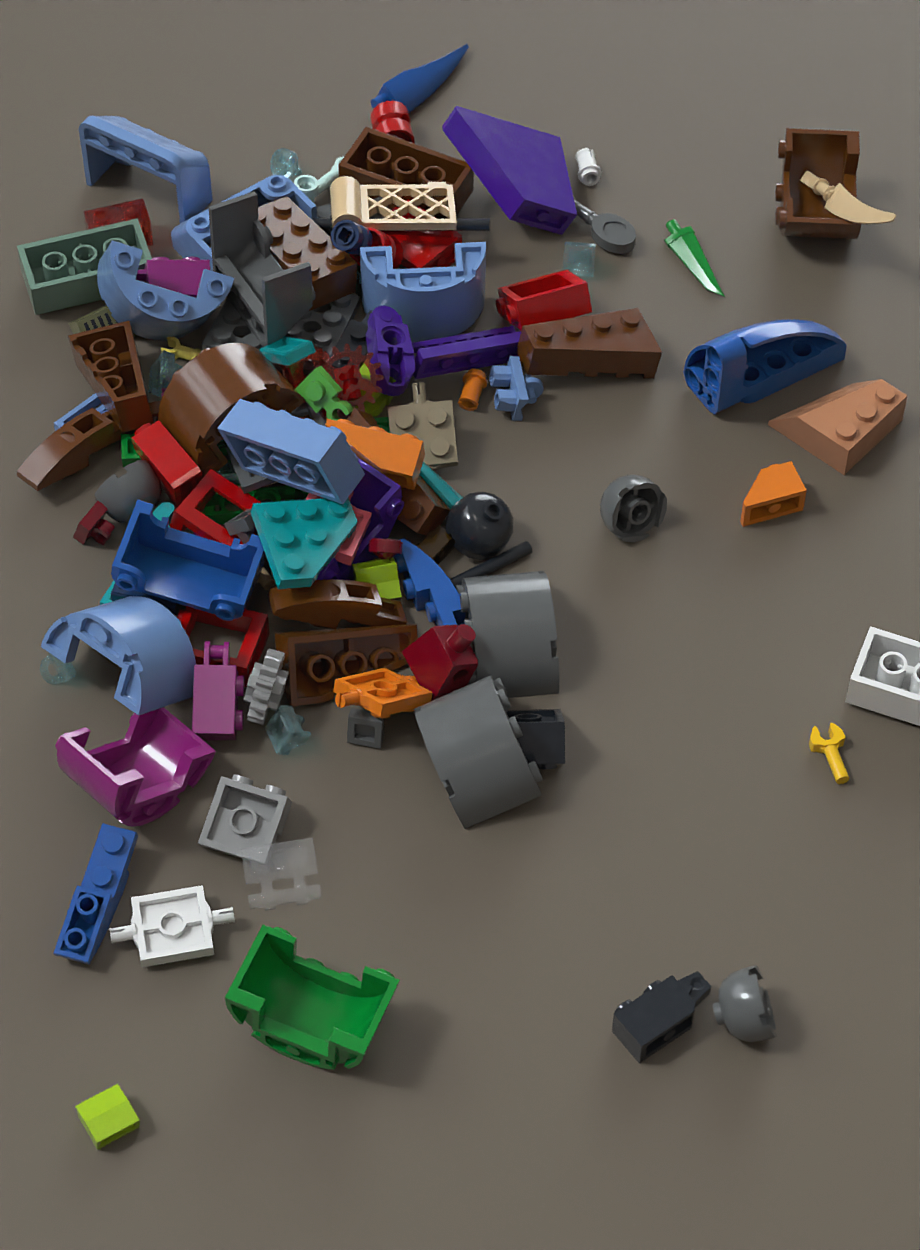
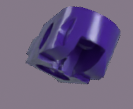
M378 306L370 313L367 320L368 330L365 334L370 378L373 386L382 394L399 396L407 389L415 371L413 346L408 326L403 324L401 315L389 306ZM390 376L393 377L394 380H396V382L390 383Z

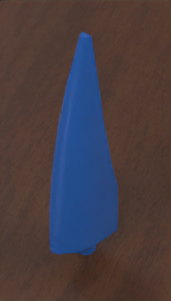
M468 44L425 65L405 70L385 82L377 97L371 100V106L374 108L386 101H397L404 104L408 113H410L432 95L450 76L469 49Z

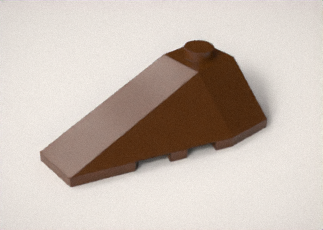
M417 625L315 629L275 633L276 651L285 653L282 670L289 672L284 689L289 705L298 706L324 703L333 699L337 695L333 692L335 679L380 668H387L393 671L408 664L402 652L418 639Z

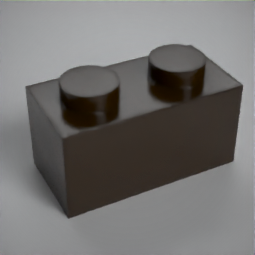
M438 525L434 530L429 531L426 538L416 546L439 564L455 548L453 545L455 540L452 538L451 533L448 535L446 529Z

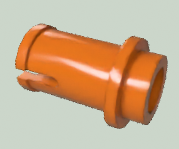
M470 369L463 376L464 386L458 401V405L462 409L468 411L476 410L482 389L486 388L488 384L486 374L479 369Z

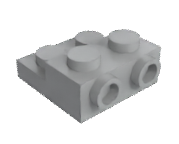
M233 774L232 779L221 776L198 844L267 867L277 836L282 834L292 801L285 796L286 791L281 788L266 785L264 790L252 786L253 780Z

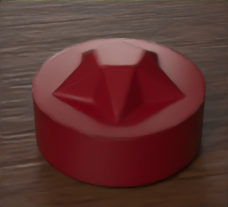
M371 538L369 540V552H373L380 559L390 560L396 554H402L403 542L401 540Z

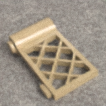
M342 176L331 183L332 228L339 221L348 219L377 230H456L457 221L453 185H446V182H428V185H360L356 179ZM368 196H381L383 199L376 202ZM412 196L414 199L407 202L406 200L400 197ZM432 196H447L440 202L431 198ZM393 203L400 208L393 212L386 208V206ZM424 203L431 208L424 212L417 208V206ZM376 213L385 217L383 219H369ZM407 213H410L416 218L405 219L402 216ZM441 213L449 219H436L433 216Z

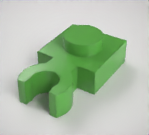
M322 366L316 367L296 388L297 392L316 413L325 409L327 419L336 421L341 419L337 414L338 409L342 410L346 416L353 411V407L349 402L340 400L337 397L342 388Z

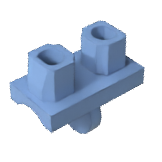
M510 356L507 365H493L489 374L490 386L505 387V389H496L494 395L495 410L510 411L512 421H522L521 409L527 403L533 404L537 401V398L544 390L542 381L531 375H523L519 356Z

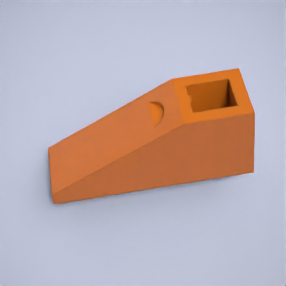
M327 419L325 426L329 428L334 426L340 429L346 435L347 443L358 458L390 478L402 488L415 490L425 457L422 440L411 434L396 435L388 433L386 430L376 426L369 428L357 426L346 419H338L337 421Z

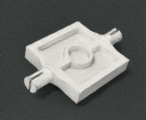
M203 885L131 897L133 909L131 925L109 929L112 943L134 939V943L139 949L141 966L147 967L214 955L212 942L213 925L234 923L235 919L233 907L211 911L205 901Z

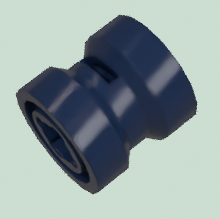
M348 219L341 220L332 229L331 241L337 249L354 256H360V247H371L372 234L363 225Z

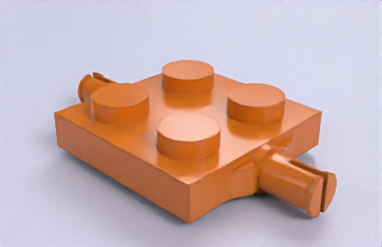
M387 668L335 679L333 691L337 694L335 696V703L338 707L361 706L377 718H389L392 714L399 712H413L415 708L431 702L432 692L420 686L415 676L400 675Z

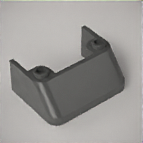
M255 191L208 206L213 271L235 278L226 297L263 347L282 339L310 310L313 300L316 298L312 286L311 264L306 262L286 270L281 268L270 252V244L273 243L272 233L269 227L263 226L258 219V200Z

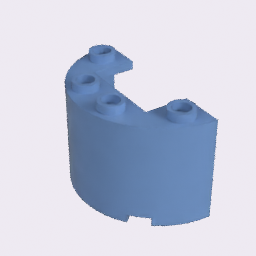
M113 240L99 260L97 269L99 293L102 301H105L111 311V316L118 323L130 321L134 334L152 340H167V337L178 339L199 329L226 298L235 279L204 269L196 298L136 280L143 250Z
M486 242L455 243V267L393 269L392 246L360 247L361 299L366 315L370 310L373 311L378 306H389L395 309L401 315L403 324H407L412 343L455 336L462 333L477 320L484 307Z
M131 596L71 613L55 621L43 638L41 647L64 664L75 660L79 642L82 640L121 667L122 671L114 699L137 715L193 697L194 665H196L190 640L182 627L181 621L162 604L150 598Z

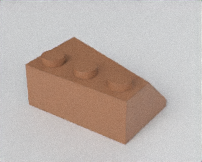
M883 379L852 383L770 420L768 425L845 475L903 420L908 395Z

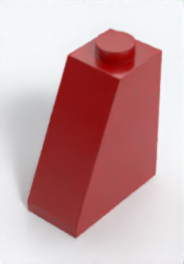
M159 420L152 425L151 423L144 424L136 430L135 436L132 437L133 447L140 458L146 460L153 468L161 482V487L177 508L201 481L202 471Z

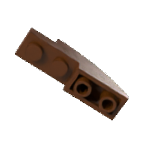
M91 408L65 423L43 441L17 470V477L39 491L88 467L90 454L121 440V434L135 433L136 430L122 432L108 411L101 414L96 409Z
M323 579L315 580L311 587L278 589L276 587L270 589L268 593L273 615L285 620L293 619L306 622L316 627L324 626L336 629L341 619L353 624L361 623L370 626L407 624L401 602L380 597L376 584L351 580Z

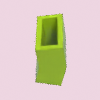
M394 558L352 564L354 581L376 584L379 595L382 598L393 599L402 597L397 564Z
M118 1084L75 1106L79 1120L88 1132L97 1150L140 1127L139 1118Z

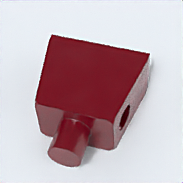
M466 624L432 627L402 652L418 684L432 692L431 701L465 687L478 667V659L470 646L476 638V634Z

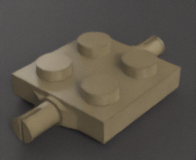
M417 382L413 383L414 402L407 405L388 407L390 433L396 435L411 434L422 440L425 450L423 462L433 471L442 467L459 466L452 400L428 401L426 400V384L419 382V394Z

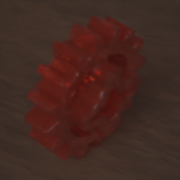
M349 343L345 344L344 352H339L334 346L332 347L334 355L331 358L325 354L321 356L326 362L322 367L343 391V381L339 379L341 373L347 374L352 364H355L353 371L354 377L358 379L357 385L351 384L345 394H342L341 391L337 397L340 400L347 401L351 392L357 389L366 391V394L355 401H347L352 407L358 406L360 410L365 411L364 402L366 400L372 404L376 402L371 396L372 393L382 392V389L376 386V381L383 380L384 376L376 375L375 372L381 364H372L370 362L373 356L372 352L363 356L361 354L362 346L360 345L356 348L355 352L350 351ZM350 357L348 365L340 369L331 367L338 359ZM361 361L367 366L371 381L362 378L359 371Z

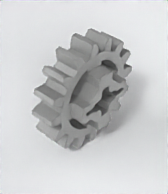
M269 648L263 664L255 662L243 702L250 703L247 715L248 721L263 725L269 709L277 712L289 674L288 671L282 670L285 653Z

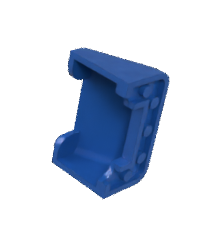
M137 500L112 564L111 575L116 585L126 591L135 590L215 614L223 620L231 621L242 617L264 566L265 552L259 536L251 534L250 540L245 544H240V539L234 538L231 546L168 527L169 518L162 517L160 521L153 515L154 504Z

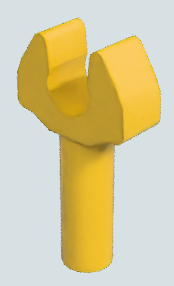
M831 722L828 731L831 739L825 740L820 736L818 728L814 726L809 741L811 752L825 754L837 784L848 782L849 776L838 751V748L842 747L845 742L843 730Z

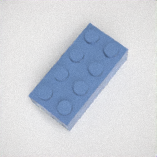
M239 399L217 428L243 470L340 504H344L365 475L358 462V456L351 450L346 441V435L340 429L334 426L329 428L319 425L309 418L301 419L292 416L285 410L276 411L267 408L260 402L252 403Z

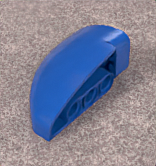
M797 319L767 321L733 330L694 348L686 359L684 377L689 388L711 413L716 414L739 402H756L844 360L847 345L835 331L813 321Z

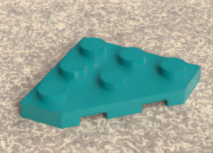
M326 498L253 503L250 512L278 589L311 587L320 571L330 563L346 538H349L355 531L358 522L349 498H347L344 504Z

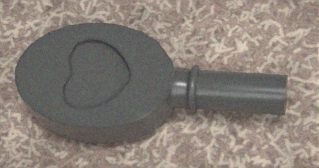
M574 199L577 216L584 220L586 224L592 226L591 236L600 247L616 254L629 253L634 249L636 232L626 219L611 213L597 215L596 212H592Z

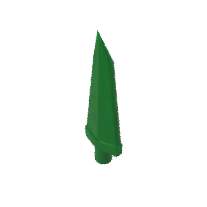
M675 219L668 221L666 228L671 235L664 240L668 248L672 249L706 290L724 296L691 226L681 228Z

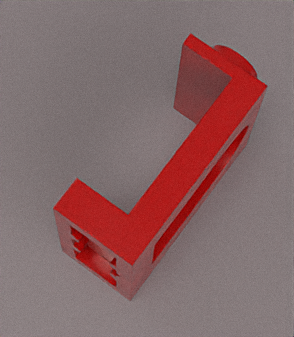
M210 469L174 511L170 528L180 531L189 528L203 538L231 546L234 538L240 539L238 535L230 536L227 529L200 511L216 492L244 511L252 508L253 503L262 502L248 493L244 494L241 488Z

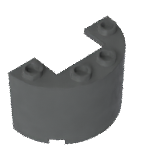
M544 571L463 578L462 585H456V590L460 595L462 613L465 612V618H469L464 620V624L470 626L476 634L472 644L473 651L478 659V667L469 680V684L492 675L494 680L499 677L501 678L508 698L559 693V657L556 656V622L550 585Z
M492 675L414 709L416 720L430 757L464 829L542 796L537 784L543 780L535 761L528 763L517 739L523 736L515 716L509 718L507 715V709L512 708L508 700L507 691L501 678L499 677L494 680Z

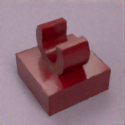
M97 501L76 528L73 538L82 545L91 536L96 542L104 545L111 537V532L115 529L113 524L104 520L108 509L101 502Z

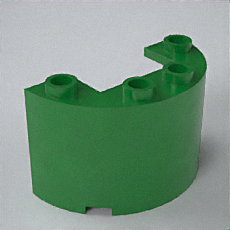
M263 924L225 996V1003L232 1017L238 1024H243L246 1021L254 1030L251 1036L274 1051L298 1062L335 1070L337 1064L345 1063L344 1066L347 1069L360 1064L399 985L400 979L395 978L387 970L373 969L365 966L361 982L356 976L348 972L339 973L326 968L323 963L316 959H304L297 956V938L292 936L290 932L280 927L271 928Z

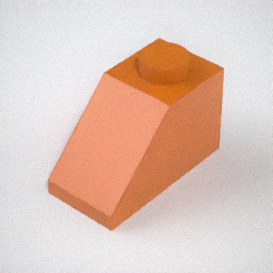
M792 461L772 464L760 470L743 501L740 521L743 527L803 511L807 490Z

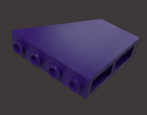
M456 106L442 125L443 132L509 220L562 235L577 216L561 138L463 107Z

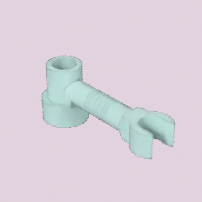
M344 157L336 159L331 171L319 180L310 175H301L295 179L294 184L315 203V197L331 186L335 179L339 178L338 165Z

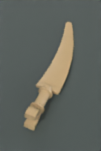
M806 170L800 180L811 187L815 194L823 196V199L826 201L824 208L842 219L861 224H882L893 222L896 218L894 213L881 211L862 203L849 193L841 183L837 186H830L826 179L818 178L808 170Z

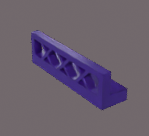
M513 326L414 342L412 346L416 356H414L415 371L413 376L415 379L508 363L510 356H518L516 350L521 331L516 332Z

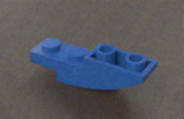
M404 538L399 539L403 542L402 554H396L393 558L397 564L398 574L403 573L404 575L403 589L407 600H413L416 611L426 609L429 622H435L436 626H459L464 624L465 612L462 613L460 595L448 576L420 548Z
M102 823L81 886H76L53 953L55 956L90 964L110 926L129 877L127 869L139 837L137 832Z

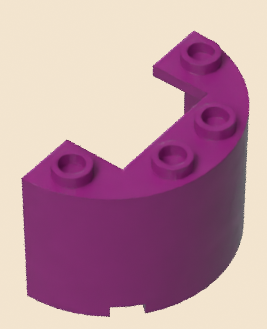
M164 707L141 715L133 713L130 717V725L124 739L85 751L84 748L91 731L84 727L64 733L55 745L57 749V762L61 771L126 826L147 824L174 808L180 802L177 796L185 790L188 784L194 788L204 775L216 753L212 747Z

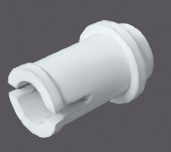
M583 148L576 154V161L579 166L578 178L583 184L593 186L599 182L602 172L596 164L594 151H590L589 148Z

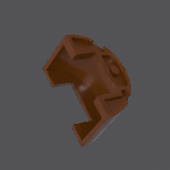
M786 128L785 140H779L778 158L783 159L781 183H776L775 202H781V207H776L775 225H778V229H781L782 236L858 239L862 224L842 219L824 208L826 201L823 199V196L815 194L811 187L800 180L806 170H808L818 178L826 179L830 186H837L841 183L857 199L856 172L860 156L859 131Z
M228 343L202 350L198 356L173 374L172 380L161 399L158 420L202 471V478L210 469L217 472L228 463V460L217 446L223 440L217 428L239 399L252 403L260 402L265 406L268 405L270 409L276 411L285 410L288 413H291L305 402L304 398L267 357L254 346L244 343Z

